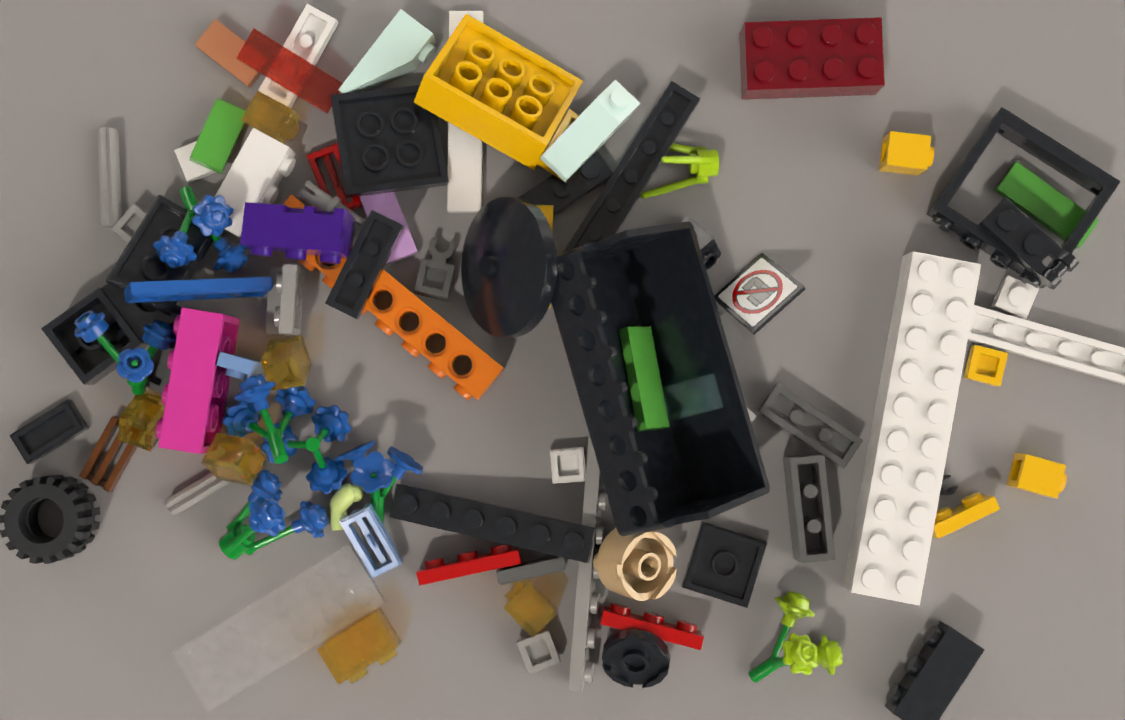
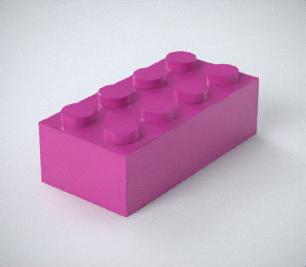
M181 308V314L176 316L173 326L174 335H177L175 349L170 351L167 362L168 369L171 370L169 384H165L162 391V404H165L163 418L159 419L156 426V438L159 439V448L196 454L218 452L223 426L222 419L225 414L231 376L225 375L227 368L217 366L216 364L220 352L235 354L240 325L239 318L188 308Z

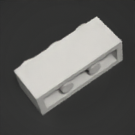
M255 128L250 132L215 197L217 195L223 196L226 204L233 208V214L229 216L233 221L232 225L225 228V230L240 238L245 202L274 204L279 194V189L277 188L283 176L288 177L296 163V160L293 159L296 153L290 147Z

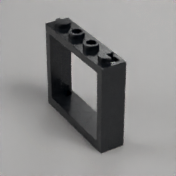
M1001 107L926 215L933 218L932 221L939 225V229L945 232L951 230L961 236L960 241L965 246L975 251L981 249L991 256L989 258L990 261L996 266L1005 270L1010 268L1020 274L1019 279L1024 284L1029 283L1035 288L1040 287L1042 289L1046 285L982 227L948 206L996 133L1096 195L1061 245L1064 250L1071 254L1121 181ZM1053 259L1051 260L1047 268H1050L1055 263Z

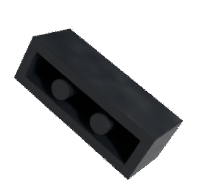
M940 621L937 626H932L924 637L925 645L919 654H914L907 662L905 667L906 674L900 683H895L888 691L885 707L902 720H939L985 649Z

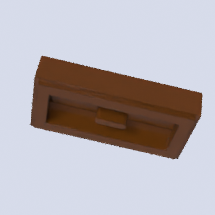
M112 416L79 476L90 480L96 486L103 487V490L107 492H113L145 432L117 416ZM118 426L121 427L110 449L108 450L105 458L103 459L100 467L98 468L96 474H94L93 471L95 470L98 462L100 461ZM128 432L132 433L133 435L108 480H105L103 477Z

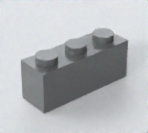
M807 454L783 457L793 559L800 563L836 560L825 456L822 454Z

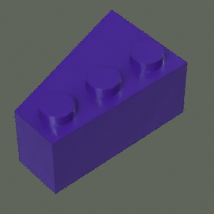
M245 202L240 244L251 249L250 254L271 257L272 251L285 252V258L305 261L307 255L320 256V262L341 264V259H347L352 250L356 219L344 208H334V212L318 211L316 207L304 206V209L280 204Z

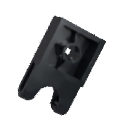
M107 283L103 287L97 288L41 329L84 385H94L114 371L117 362L100 343H86L81 337L75 336L77 326L74 323L81 315L91 310L94 314L103 312L105 314L104 320L109 324L108 329L103 335L121 353L125 349H144L149 346L142 339L145 333L143 326L145 324H153L154 320H160L173 327L176 316L181 314L182 306L176 305L170 316L159 310L148 312L143 308L142 303L125 302L124 292Z

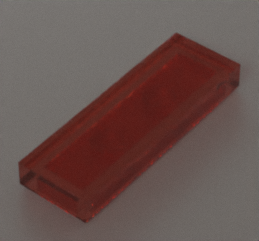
M254 28L236 57V60L325 114H328L331 109L330 95L339 94L338 89L343 84Z

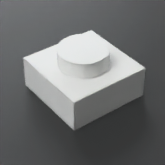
M1006 275L1001 281L991 307L1005 314L1026 320L1039 288H1035L1028 283L1024 284L1021 280Z

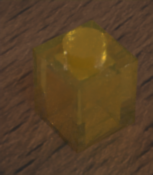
M258 90L241 119L249 128H255L283 144H286L287 140L291 141L295 137L300 126L298 122L300 117L293 109Z
M302 336L269 341L261 360L267 381L276 383V386L272 387L271 391L304 386L312 365Z
M147 392L134 396L119 417L120 441L150 452L159 441L156 438V426L159 419L163 418L165 404H162V397Z
M217 433L201 463L219 480L252 486L267 456L251 439Z
M530 580L524 585L517 582L504 595L508 599L504 604V609L532 638L557 615V608Z

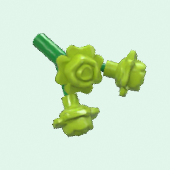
M788 591L784 597L776 596L774 600L778 602L781 610L784 612L781 620L783 627L771 656L748 672L751 680L757 683L778 668L789 665L790 671L793 674L803 673L806 676L810 675L812 668H816L820 664L830 675H834L835 667L843 663V654L838 641L828 640L826 635H821V643H818L816 646L811 643L808 635L798 636L795 633H791L788 636V640L785 641L790 627L794 628L797 619L815 616V613L809 609L810 599L805 598L801 593ZM783 648L784 655L783 657H779L781 649Z

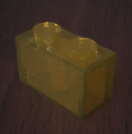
M381 607L324 642L317 648V651L338 685L347 679L352 684L368 673L366 667L376 661H378L379 665H383L397 655L395 649L398 648L402 641Z

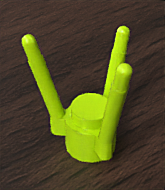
M673 143L669 151L688 153L689 156H663L661 161L663 163L688 164L689 174H695V177L642 192L641 198L646 199L694 184L708 183V177L718 176L719 155L717 149L706 150V146L693 147Z

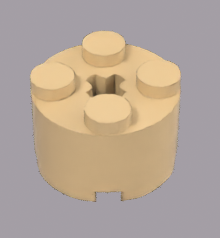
M615 527L605 537L598 553L595 554L593 567L608 590L638 601L655 600L662 597L674 582L677 568L673 567V556L677 557L676 549L670 539L659 532L651 531L621 536Z

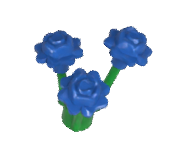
M262 470L259 473L250 472L248 474L249 477L246 479L252 489L251 494L248 496L249 501L235 520L226 526L228 532L219 539V547L228 558L236 560L244 553L252 555L259 548L293 532L298 534L306 530L314 538H321L324 536L323 529L329 524V519L324 507L319 504L313 505L310 501L300 502V518L292 521V525L285 528L283 520L285 516L284 509L276 502L281 499L283 493L279 489L281 486L279 477L268 470ZM250 513V526H247L245 524L241 525V523ZM254 532L269 534V536L254 542L256 539Z

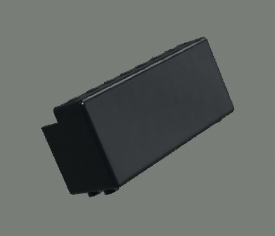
M686 221L625 230L598 242L584 244L557 255V280L551 303L618 534L630 536L667 529L677 524L709 519L769 493L770 485L693 224ZM625 327H651L670 427L637 431L638 423L634 415L619 329Z

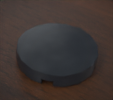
M627 629L611 635L604 643L602 666L604 672L613 681L623 686L633 688L634 684H642V688H647L660 683L667 676L671 655L668 646L660 637L645 630Z

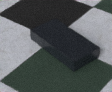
M67 399L9 436L26 464H32L86 431L89 427L74 402Z

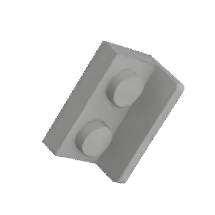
M283 264V267L273 266L270 268L269 277H272L273 289L268 293L265 328L267 334L300 336L305 269L299 265Z

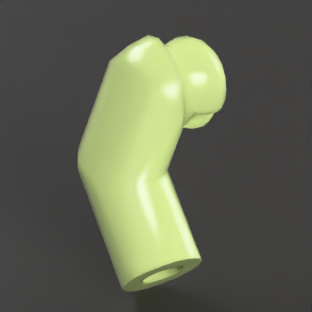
M350 483L344 484L330 499L329 508L332 531L343 530L339 523L340 517L347 514V509L353 502H360L362 500L363 489L361 486L351 485Z

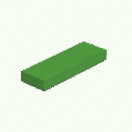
M1017 161L1011 165L993 190L1003 198H1008L1017 208L1063 241L1066 240L1085 212L1083 208ZM1097 218L1094 220V222L1092 223V225L1090 226V228L1088 229V231L1086 232V234L1081 239V241L1075 249H1078L1082 246V244L1087 239L1089 234L1095 228V226L1099 222Z
M625 327L619 329L634 415L638 423L637 431L670 427L651 327Z

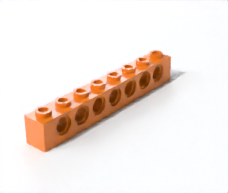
M292 194L283 204L287 207L304 209L305 206ZM307 255L305 261H297L311 272L316 267L326 275L322 281L332 289L347 259H341V264L331 267L320 262V256ZM383 269L362 314L364 315L367 311H370L378 318L374 323L389 336L395 332L404 339L401 346L416 358L421 353L431 361L427 367L441 379L446 375L457 383L453 389L469 401L472 397H475L477 400H480L505 368ZM383 292H390L393 298L391 306L388 309L379 310L376 305L378 295ZM415 313L419 318V325L414 331L407 332L402 327V320L407 314ZM440 334L445 338V348L440 353H432L428 348V341L433 335ZM460 356H468L472 361V369L466 375H459L454 369V362Z

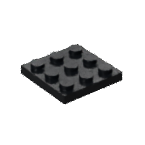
M420 85L330 95L346 198L448 185L449 180L438 116L414 103Z

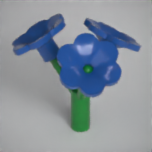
M373 440L339 454L335 457V461L352 460L354 471L351 473L352 483L362 486L365 492L370 493L371 504L382 523H384V498L396 480H401L407 470L421 475L424 468L421 464L414 461L411 456L392 446L388 449L387 454L394 459L395 465L392 460L384 459L380 452H371L365 457V453L375 445Z

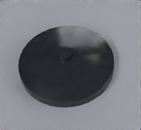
M498 197L489 201L474 217L465 238L461 259L463 293L472 317L488 334L496 337H519L529 333L543 319L553 298L557 280L555 239L542 211L527 199Z

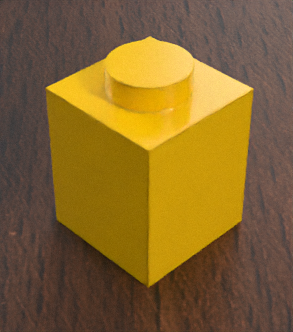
M895 131L887 133L882 138L879 171L919 176L928 170V167H931L934 160V147L930 146L931 136Z
M1014 453L1006 486L1058 499V495L1064 490L1067 481L1066 465L1028 454Z

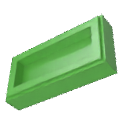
M217 98L194 146L189 161L222 174L249 112Z

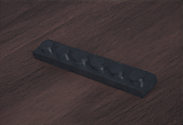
M670 82L564 252L584 244L598 242L618 232L661 164V158L666 156L701 98L675 82Z
M396 484L389 516L394 519L584 563L590 561L596 532L594 527L404 484Z

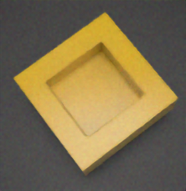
M971 345L963 378L992 386H1001L1008 353Z

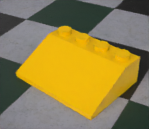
M465 14L424 74L414 103L534 170L582 85L583 80Z

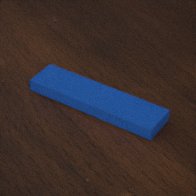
M272 277L130 282L124 289L125 302L128 303L264 297L273 289Z

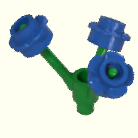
M91 310L81 315L74 323L77 326L75 336L81 337L86 343L97 339L117 362V373L120 377L127 379L128 385L132 388V393L135 395L144 394L146 392L148 375L152 373L154 368L152 359L157 348L168 350L171 343L176 342L173 327L160 320H154L153 324H145L143 326L145 333L142 339L150 345L148 351L142 348H135L134 350L125 349L119 353L103 335L109 327V324L104 320L105 314L103 312L94 314Z

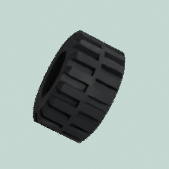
M50 475L25 480L19 483L20 488H13L8 493L11 500H5L2 503L1 508L6 511L4 515H0V523H4L5 526L4 530H0L1 537H8L10 541L5 544L8 549H18L16 556L22 560L30 558L29 563L38 564L44 562V564H49L73 557L74 554L81 553L87 548L85 544L91 543L95 538V535L91 532L99 529L100 522L95 521V516L100 515V508H94L92 502L97 500L95 495H87L86 491L89 487L84 483L76 484L77 479L71 476ZM46 499L55 502L63 513V527L56 538L47 536L38 524V510Z

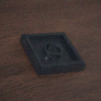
M701 521L682 581V588L748 608L767 542Z

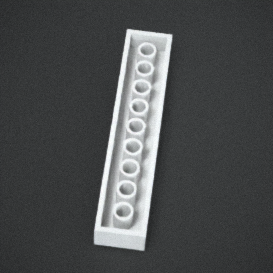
M915 251L904 255L902 258L842 586L852 593L920 606L981 264Z

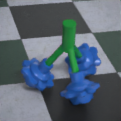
M191 187L181 188L179 193L187 212L180 230L176 231L172 238L164 235L159 241L154 242L153 246L157 249L156 253L160 260L171 268L181 267L182 265L187 266L190 261L196 260L197 255L193 252L194 247L186 243L188 239L186 233L192 220V223L200 228L202 235H210L215 241L214 247L218 250L219 254L217 257L218 261L213 269L215 271L224 269L229 273L238 271L248 261L245 255L248 248L241 244L230 245L225 237H220L223 230L232 225L233 221L229 216L233 214V208L226 204L224 197L221 195L216 197L205 195L202 202L198 204Z
M261 374L257 375V377L251 376L239 384L241 392L234 397L239 402L236 405L229 406L225 417L222 419V423L226 426V435L229 437L235 436V438L241 440L246 434L258 433L268 439L274 462L282 464L288 460L282 435L290 419H293L295 416L300 417L303 414H312L316 401L310 397L308 389L304 386L290 384L288 387H279L275 401L282 406L283 418L278 428H275L267 410L270 406L266 397L269 395L271 388L276 386V383L266 381ZM259 411L261 413L267 430L258 425V422L261 418L260 415L257 413Z
M337 405L330 407L319 406L317 413L311 417L315 425L314 432L317 435L316 437H311L307 441H298V437L293 434L290 425H287L282 435L288 458L297 453V448L308 449L313 453L316 462L312 464V469L306 475V479L310 482V489L312 491L320 490L324 494L340 489L343 479L348 475L342 460L336 462L330 457L323 458L319 450L323 439L328 443L333 440L344 441L346 434L352 430L348 423V413L341 411ZM274 423V427L278 428L279 423ZM262 436L263 443L260 449L267 454L270 463H275L269 441Z

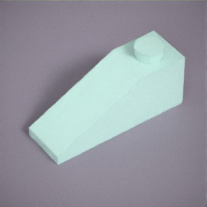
M400 9L338 89L339 92L342 94L374 90L415 70L421 62L427 63L436 50L434 34Z
M616 80L613 81L546 150L540 159L566 182L627 121L640 103Z

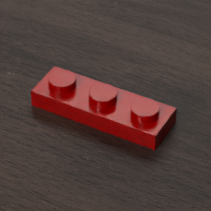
M500 544L490 547L491 553L478 555L477 550L457 554L458 560L444 563L443 557L424 561V567L419 568L416 572L419 586L521 564L519 547L511 548V545Z
M611 603L610 607L602 606L599 617L601 625L620 630H645L660 637L663 641L697 650L702 648L704 635L701 631L697 630L698 625L683 620H678L677 625L664 622V616L647 611L644 612L643 616L630 613V607L617 603Z

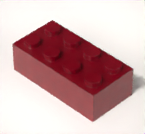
M882 17L744 22L739 33L742 100L876 95L885 85Z

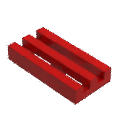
M337 143L306 155L321 190L331 196L317 163L319 158H322L336 193L342 199L341 204L350 210L363 207L359 196L352 197L354 201L348 203L329 154H335L341 169Z

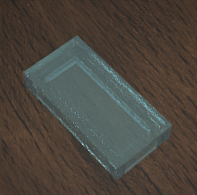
M714 373L662 387L668 421L723 407Z

